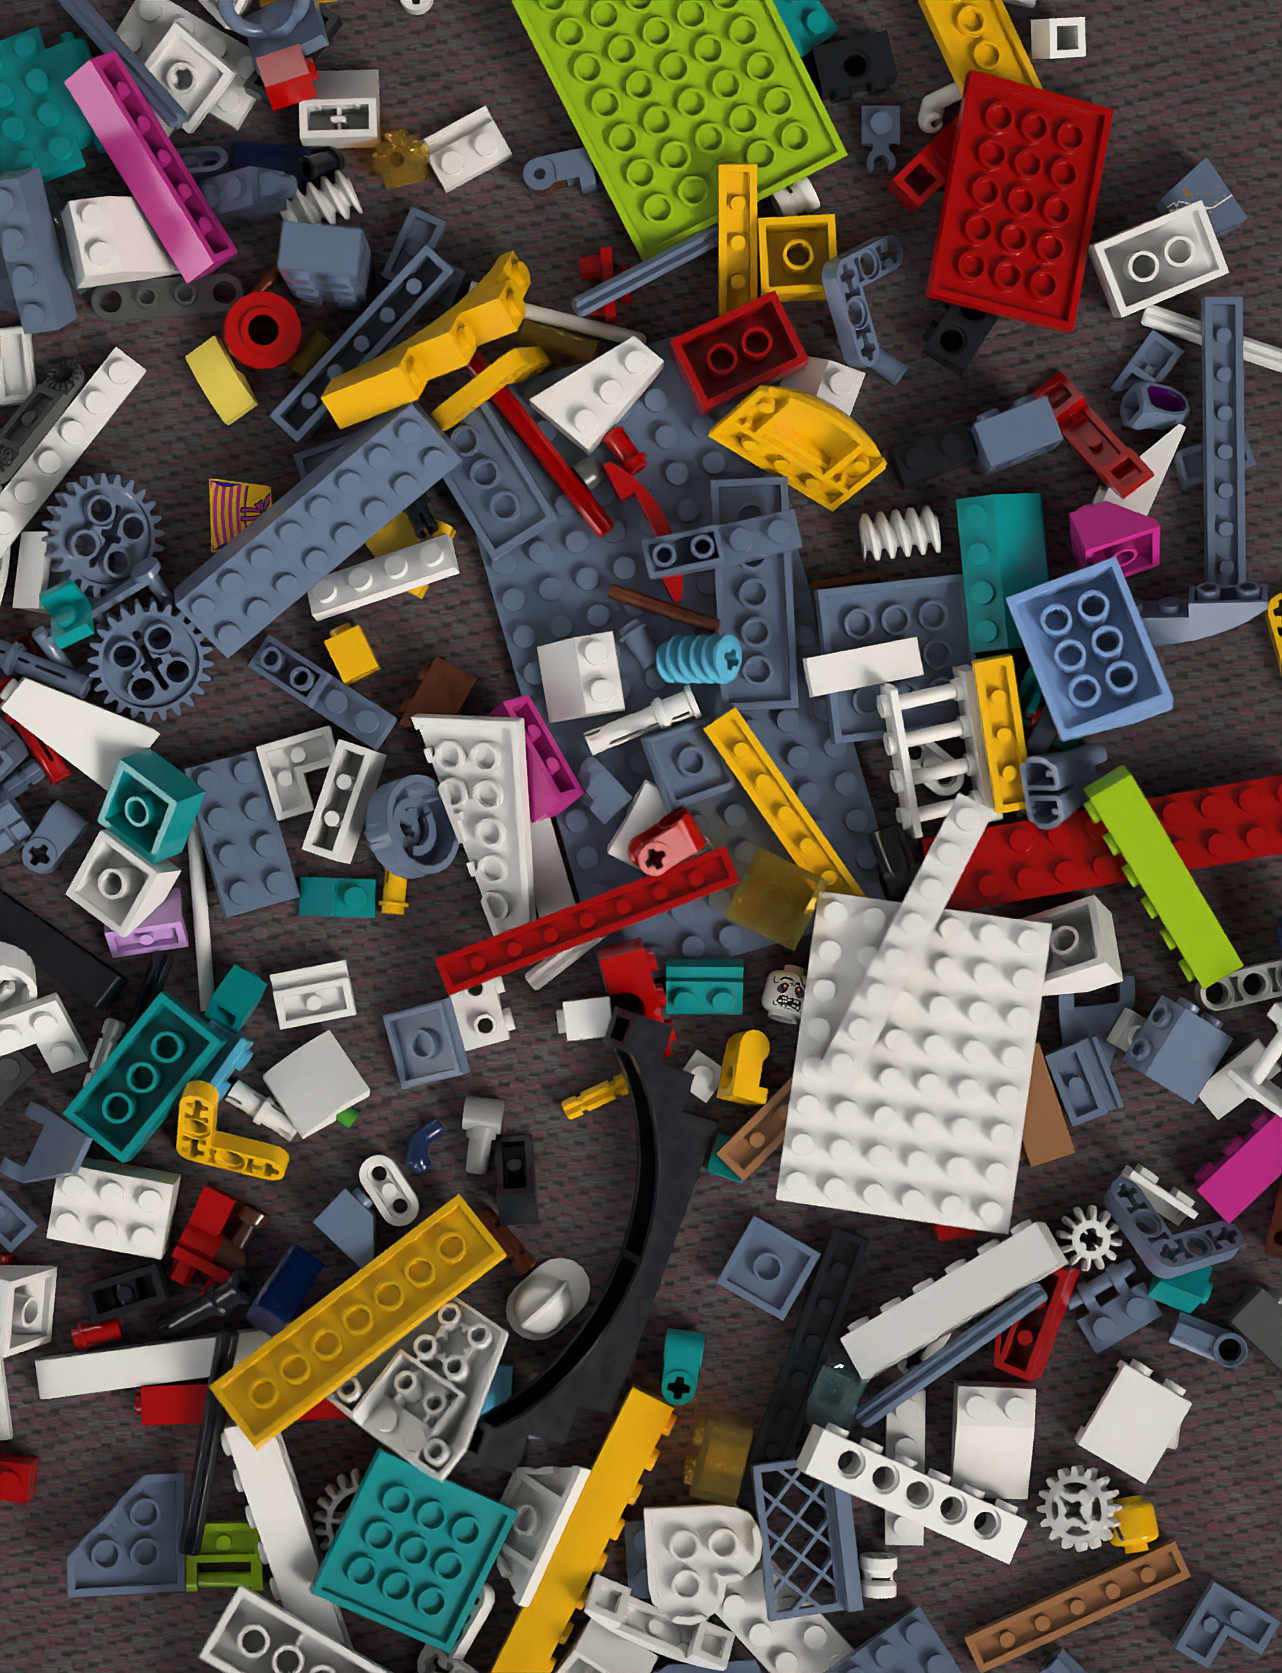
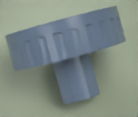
M410 775L384 783L380 788L376 789L370 798L366 811L364 834L367 840V847L375 853L376 858L387 871L404 879H414L444 870L455 858L459 847L438 790L440 784L424 775Z

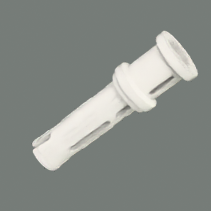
M690 685L684 686L682 692L665 699L654 698V701L650 702L651 706L584 732L592 755L659 728L662 731L671 729L672 724L694 716L696 719L702 717Z

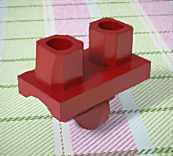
M612 247L600 248L601 254L580 258L581 281L602 280V282H605L614 277ZM619 265V274L630 269V265ZM632 291L621 297V304L633 303ZM614 300L585 317L605 318V323H617L616 301Z

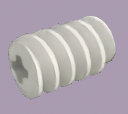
M336 170L334 184L325 176L320 178L321 189L319 190L310 181L307 182V195L304 196L297 189L292 197V201L286 199L287 210L280 213L283 221L322 225V218L324 217L333 226L336 224V212H339L347 220L350 219V206H353L359 214H362L363 211L350 179L346 178L339 170Z
M928 505L922 507L919 518L913 507L906 510L905 519L902 518L897 509L892 510L889 521H887L882 511L876 513L874 523H872L867 513L861 515L859 535L864 562L867 551H871L875 560L879 561L882 549H886L890 558L895 559L897 547H901L905 556L910 557L913 545H917L921 555H925L928 543H932L936 553H941L938 518L936 513L933 515Z

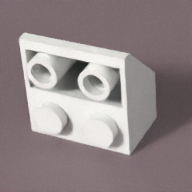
M379 70L317 71L319 79L312 81L317 97L299 102L300 140L304 149H322L328 146L334 148L381 147Z

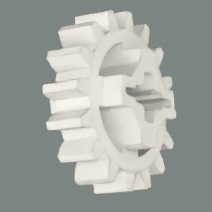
M1077 1465L1073 1466L1071 1471L1068 1468L1058 1470L1059 1478L1053 1476L1046 1479L1051 1489L1039 1491L1038 1495L1045 1499L1046 1503L1045 1505L1038 1506L1037 1511L1046 1513L1047 1518L1040 1525L1041 1527L1051 1526L1053 1529L1049 1536L1051 1541L1061 1537L1063 1538V1549L1071 1548L1075 1543L1076 1551L1082 1552L1087 1550L1088 1545L1091 1549H1096L1102 1546L1101 1539L1107 1541L1114 1537L1109 1527L1120 1526L1121 1522L1113 1516L1114 1512L1120 1511L1123 1508L1122 1505L1113 1503L1112 1498L1116 1497L1119 1491L1118 1489L1110 1491L1107 1489L1106 1486L1110 1481L1108 1476L1097 1479L1096 1468L1087 1469L1084 1473L1083 1466ZM1077 1482L1085 1484L1087 1487L1080 1491L1076 1486L1071 1487L1069 1484ZM1079 1507H1080V1510H1079V1511H1080V1513H1081L1082 1515H1079V1514L1077 1513ZM1080 1526L1084 1531L1088 1530L1090 1533L1079 1534L1073 1532L1072 1529Z

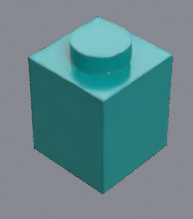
M234 964L212 995L204 1016L237 1035L259 1004L267 983L260 980L254 972L244 970Z
M1174 1254L1173 1257L1169 1259L1172 1261L1176 1255ZM1212 1266L1168 1279L1160 1278L1153 1274L1147 1297L1190 1314L1199 1303L1205 1304L1211 1294L1213 1283L1208 1280Z

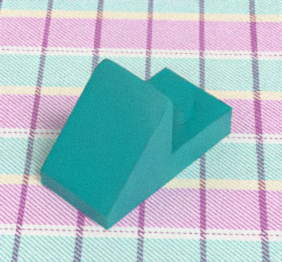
M300 877L299 915L376 918L377 880Z

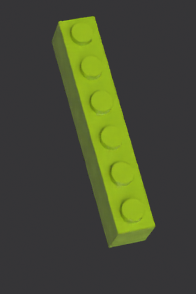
M1124 764L1083 788L1089 798L1087 802L1083 803L1084 807L1095 824L1102 820L1108 830V833L1102 836L1114 856L1121 852L1127 862L1121 869L1132 887L1134 888L1140 884L1146 894L1140 901L1151 919L1159 916L1165 926L1159 930V933L1170 951L1178 948L1184 959L1177 963L1188 981L1191 982L1196 979L1204 990L1243 967L1244 965L1133 776Z

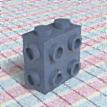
M1162 995L1122 1061L1194 1104L1234 1038L1221 1031L1224 1023L1206 1012H1203L1201 1017L1196 1015L1200 1008L1180 996L1177 1002H1174Z

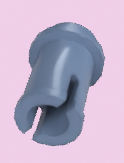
M636 618L619 630L622 636L619 640L621 643L623 641L627 643L644 670L656 662L658 648L644 629L647 626L646 623L641 624L638 618Z

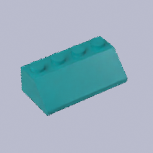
M1042 493L992 494L956 499L970 653L986 655L1025 650L1006 598L1050 581Z

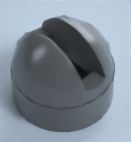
M583 458L571 467L589 492L598 486L604 477L603 465L595 458Z

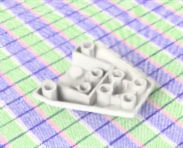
M455 1296L325 1398L367 1433L418 1470L443 1482L467 1450L509 1334Z

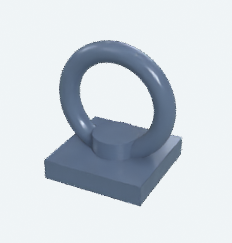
M218 0L219 13L226 25L236 33L247 37L253 66L260 77L261 75L255 60L257 57L296 44H300L303 56L305 57L329 45L318 0H278L243 18L235 11L233 0Z

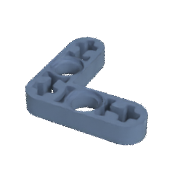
M894 235L871 238L829 260L822 269V283L843 358L846 364L853 369L872 367L879 358V345L863 286L888 274L901 265L903 248L900 240ZM884 252L885 255L880 259L879 254ZM861 256L863 257L865 263L864 273L861 269L860 264ZM849 305L851 306L853 312L852 323L848 315Z
M1124 1178L1116 1179L1104 1195V1204L1147 1268L1160 1278H1173L1230 1260L1244 1242L1243 1235L1237 1226L1224 1221H1217L1172 1235L1142 1190L1131 1180ZM1136 1222L1146 1224L1151 1229L1152 1234L1140 1231L1137 1228ZM1218 1238L1220 1241H1218V1242L1215 1244V1246H1214L1213 1243H1214V1242L1216 1241V1239ZM1186 1244L1196 1245L1203 1255H1195L1187 1248ZM1175 1254L1176 1256L1171 1261L1169 1258L1173 1257V1255Z

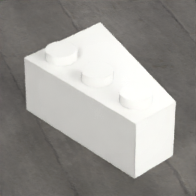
M633 336L529 399L530 406L590 456L602 442L604 436L614 428L663 370L664 361Z

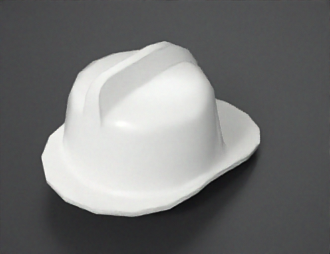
M565 1258L550 1259L539 1265L515 1287L508 1297L506 1314L513 1330L523 1338L531 1340L547 1339L560 1331L582 1310L588 1301L590 1293L589 1277L583 1267L573 1260Z

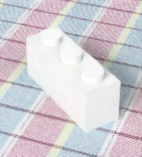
M338 740L302 847L303 850L334 861L351 864L367 816V807L370 798L376 790L387 755L347 741Z

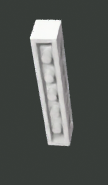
M828 1422L825 1429L813 1424L795 1468L1010 1564L1028 1522L1016 1515L1018 1507L998 1498L994 1505L982 1499L985 1492L963 1483L961 1490L949 1485L951 1477L932 1468L929 1469L928 1474L915 1470L918 1462L898 1453L895 1454L894 1459L881 1454L884 1447L863 1437L860 1444L847 1439L849 1431ZM850 1451L852 1454L851 1463L848 1467L839 1469L838 1460L840 1455ZM884 1466L886 1470L885 1478L882 1482L874 1484L872 1480L874 1471L878 1467ZM918 1481V1494L914 1498L908 1499L906 1495L907 1488L911 1483ZM947 1497H952L953 1506L951 1510L946 1514H941V1503ZM981 1512H985V1524L981 1528L975 1529L974 1521L976 1516Z

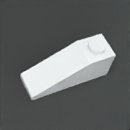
M1178 424L1140 456L1154 473L1151 479L1124 499L1108 486L1100 485L1091 504L1095 505L1108 501L1147 516L1186 427Z

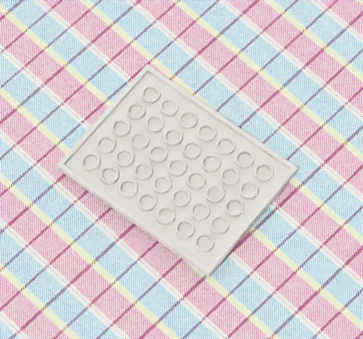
M819 891L776 1200L1009 1234L1052 924L944 909L850 1091L816 1072L902 903Z

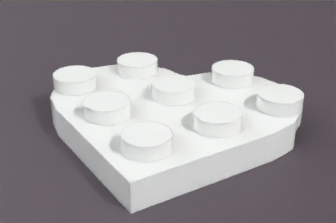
M724 1503L644 1508L648 1588L653 1605L659 1609L662 1615L670 1618L673 1623L693 1625L705 1622L712 1614L718 1611L723 1602L726 1584L742 1580L748 1573L754 1570L761 1558L763 1541L753 1514L737 1505Z

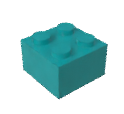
M149 748L120 759L97 822L152 864H155L183 851L206 790Z

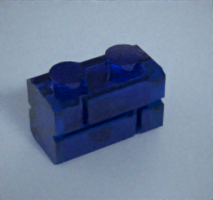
M292 1243L253 1301L245 1319L271 1337H274L285 1328L325 1264L302 1247Z

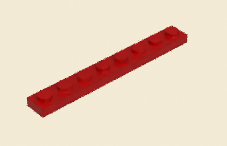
M726 846L677 864L658 876L649 875L439 957L435 961L447 993L451 996L740 882Z

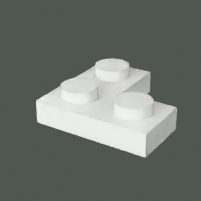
M330 725L256 747L277 821L315 811L305 774L330 766L337 746Z
M57 992L0 1012V1056L37 1044L52 1073L88 1061L89 1052Z

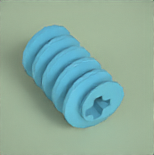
M693 634L687 636L676 635L669 642L662 643L657 649L656 654L657 669L661 678L665 682L672 684H725L736 678L742 661L740 643L735 636L730 634L722 636L718 634L711 636L706 634L699 636Z

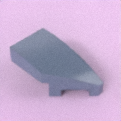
M1152 329L1111 389L1116 392L1130 389L1134 383H1162L1184 351Z

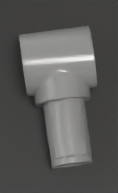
M466 1095L462 1120V1130H466L465 1136L469 1138L466 1172L475 1174L488 1173L492 1140H496V1134H501L505 1100Z

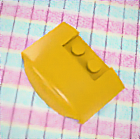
M760 385L711 428L708 434L715 441L775 477L787 476L789 486L832 512L884 471L887 465L874 441L849 415L820 397L788 387Z

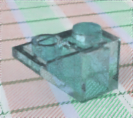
M838 1362L824 1364L808 1399L804 1433L809 1435L813 1424L825 1429L828 1422L848 1431L855 1415L854 1412L860 1404L870 1379L862 1380L858 1372Z

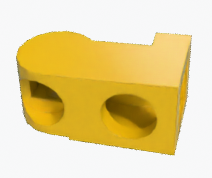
M749 1030L736 1033L728 1039L716 1098L749 1107L766 1104L768 1089L759 1087L763 1061L770 1052V1043L763 1032Z

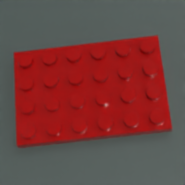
M975 70L969 71L966 74L925 297L1067 334L1074 331L1114 109Z

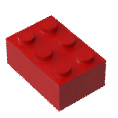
M775 290L670 340L668 351L701 418L750 395L760 385L769 386L804 369L809 361Z

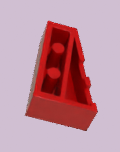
M1066 1264L1038 1281L1045 1290L1048 1299L995 1337L994 1367L1029 1382L1042 1377L1080 1269ZM1010 1297L1009 1299L1005 1300L1004 1302L998 1304V1307H1000L1001 1305H1003L1005 1302H1007L1008 1300H1010L1012 1297Z

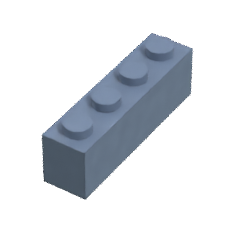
M35 167L0 174V245L24 334L59 330L77 319L78 315L40 169Z

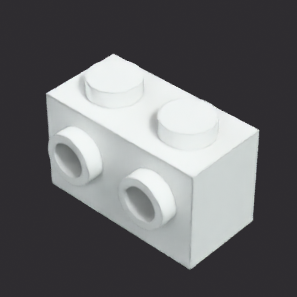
M502 976L450 996L465 1051L508 1040L511 1038L509 1031L516 1029L510 1007L503 1008L499 994L506 992Z

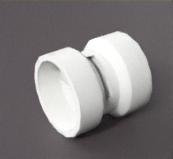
M807 176L769 196L779 217L798 216L800 212H812L820 207L818 196Z
M864 1552L859 1554V1568L862 1570L860 1582L863 1597L892 1598L896 1596L897 1584L893 1580V1572L897 1569V1555L885 1552Z

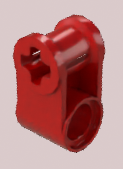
M679 808L665 815L658 823L641 834L636 835L628 845V856L633 864L638 866L645 874L658 876L683 859L699 852L706 845V839L688 808ZM652 849V857L649 860H647L649 858L647 851Z

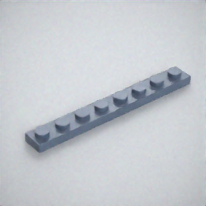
M1243 296L1201 298L1204 582H1214L1219 585H1237L1240 582L1246 581Z

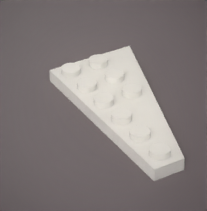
M417 713L411 719L415 729H420L426 745V749L423 751L428 763H432L440 783L438 786L440 796L457 841L464 846L469 860L466 865L471 877L475 876L482 894L480 902L493 936L536 920L524 718Z

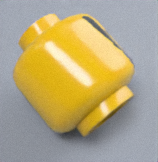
M1142 1495L1113 1499V1503L1122 1505L1123 1509L1114 1512L1113 1517L1117 1518L1121 1523L1120 1526L1109 1527L1114 1536L1109 1540L1110 1543L1116 1547L1124 1546L1125 1554L1147 1551V1543L1154 1541L1159 1536L1153 1504L1149 1501H1143Z

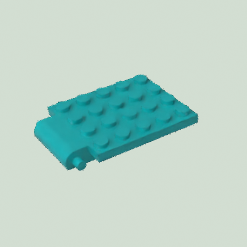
M38 26L0 41V174L39 167L42 181L46 183L86 167L81 149L95 144L98 153H107L64 83L87 61L94 58L88 41L75 39L72 32H65L59 36L60 44L46 49Z

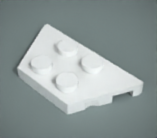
M554 1466L541 1468L517 1467L516 1472H513L500 1501L516 1508L518 1514L496 1557V1565L502 1577L510 1580L516 1593L512 1598L517 1605L529 1607L591 1472L590 1469L581 1466L568 1468Z

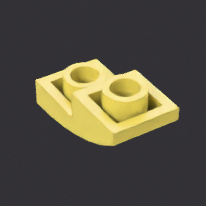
M214 335L185 356L196 380L225 424L229 426L258 405L245 375L236 370L220 338Z

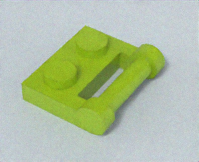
M248 1520L206 1521L199 1554L197 1556L185 1555L186 1592H197L199 1588L240 1587L242 1584L251 1587L253 1591H264L265 1568L257 1547V1542L261 1541L257 1527L251 1529ZM251 1562V1571L200 1572L199 1563Z

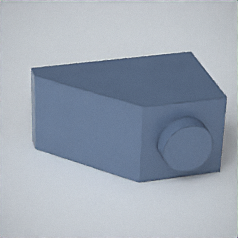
M347 1186L313 1223L362 1269L377 1257L376 1211L371 1208L374 1202L360 1187L353 1190Z

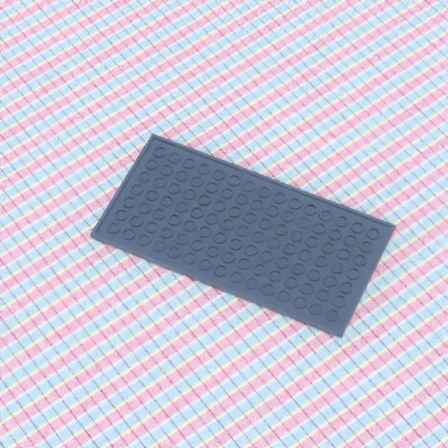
M678 336L645 345L664 361V368L613 428L623 426L624 431L639 452L646 453L645 460L648 465L633 477L658 504L673 534L712 525L710 480L775 477L708 436L709 430L746 397L701 418L668 351L670 340ZM593 360L534 376L524 383L506 385L570 468L583 458H595L602 465L612 462L621 467L618 460L603 441L588 456L530 406L529 399ZM488 399L487 401L560 519L496 561L491 559L475 532L521 696H530L576 778L581 770V763L588 757L595 756L634 798L645 779L656 784L640 740L662 732L661 728L647 732L617 746L615 745L596 755H592L584 732L651 706L650 702L654 701V698L665 699L682 692L686 685H690L702 715L700 718L712 715L715 721L726 712H721L719 683L672 684L665 682L658 672L656 662L643 670L642 665L625 641L621 643L619 640L622 638L619 630L638 618L641 624L646 623L647 626L644 629L657 648L662 643L669 642L676 635L687 636L693 634L699 636L706 634L711 636L713 633L608 598L610 587L614 583L672 603L660 578L649 579L641 541L656 537L635 497L621 504L604 473L601 483L592 489L590 493L613 521L614 528L605 536L597 537L493 402ZM794 550L791 551L799 708L739 712L866 897L886 900L879 881V873L881 871L868 833L879 828L854 742L831 744L826 694L810 697L803 659L820 656L821 647L811 592L799 551ZM714 569L683 574L682 600L677 605L717 618ZM613 631L625 711L549 723L537 647L574 637ZM694 716L672 724V728L697 719ZM737 777L736 780L739 787L687 805L685 808H688L702 834L714 846V850L726 846L740 883L610 933L597 943L593 948L606 992L608 991L597 948L641 937L645 949L653 948L658 970L651 971L652 978L655 979L666 976V958L725 959L813 933L818 895ZM581 797L556 816L580 902L649 876L642 870L607 853V846L626 818V809L631 801L605 825L581 800Z

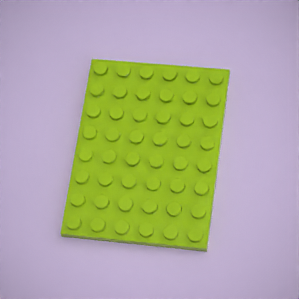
M511 0L642 261L718 223L717 164L756 163L758 202L848 155L773 0Z

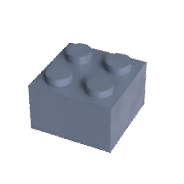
M1034 394L1014 401L1013 406L1001 414L999 409L995 408L976 417L977 420L973 422V426L968 432L983 478L1053 451L1063 440L1047 396L1036 399Z

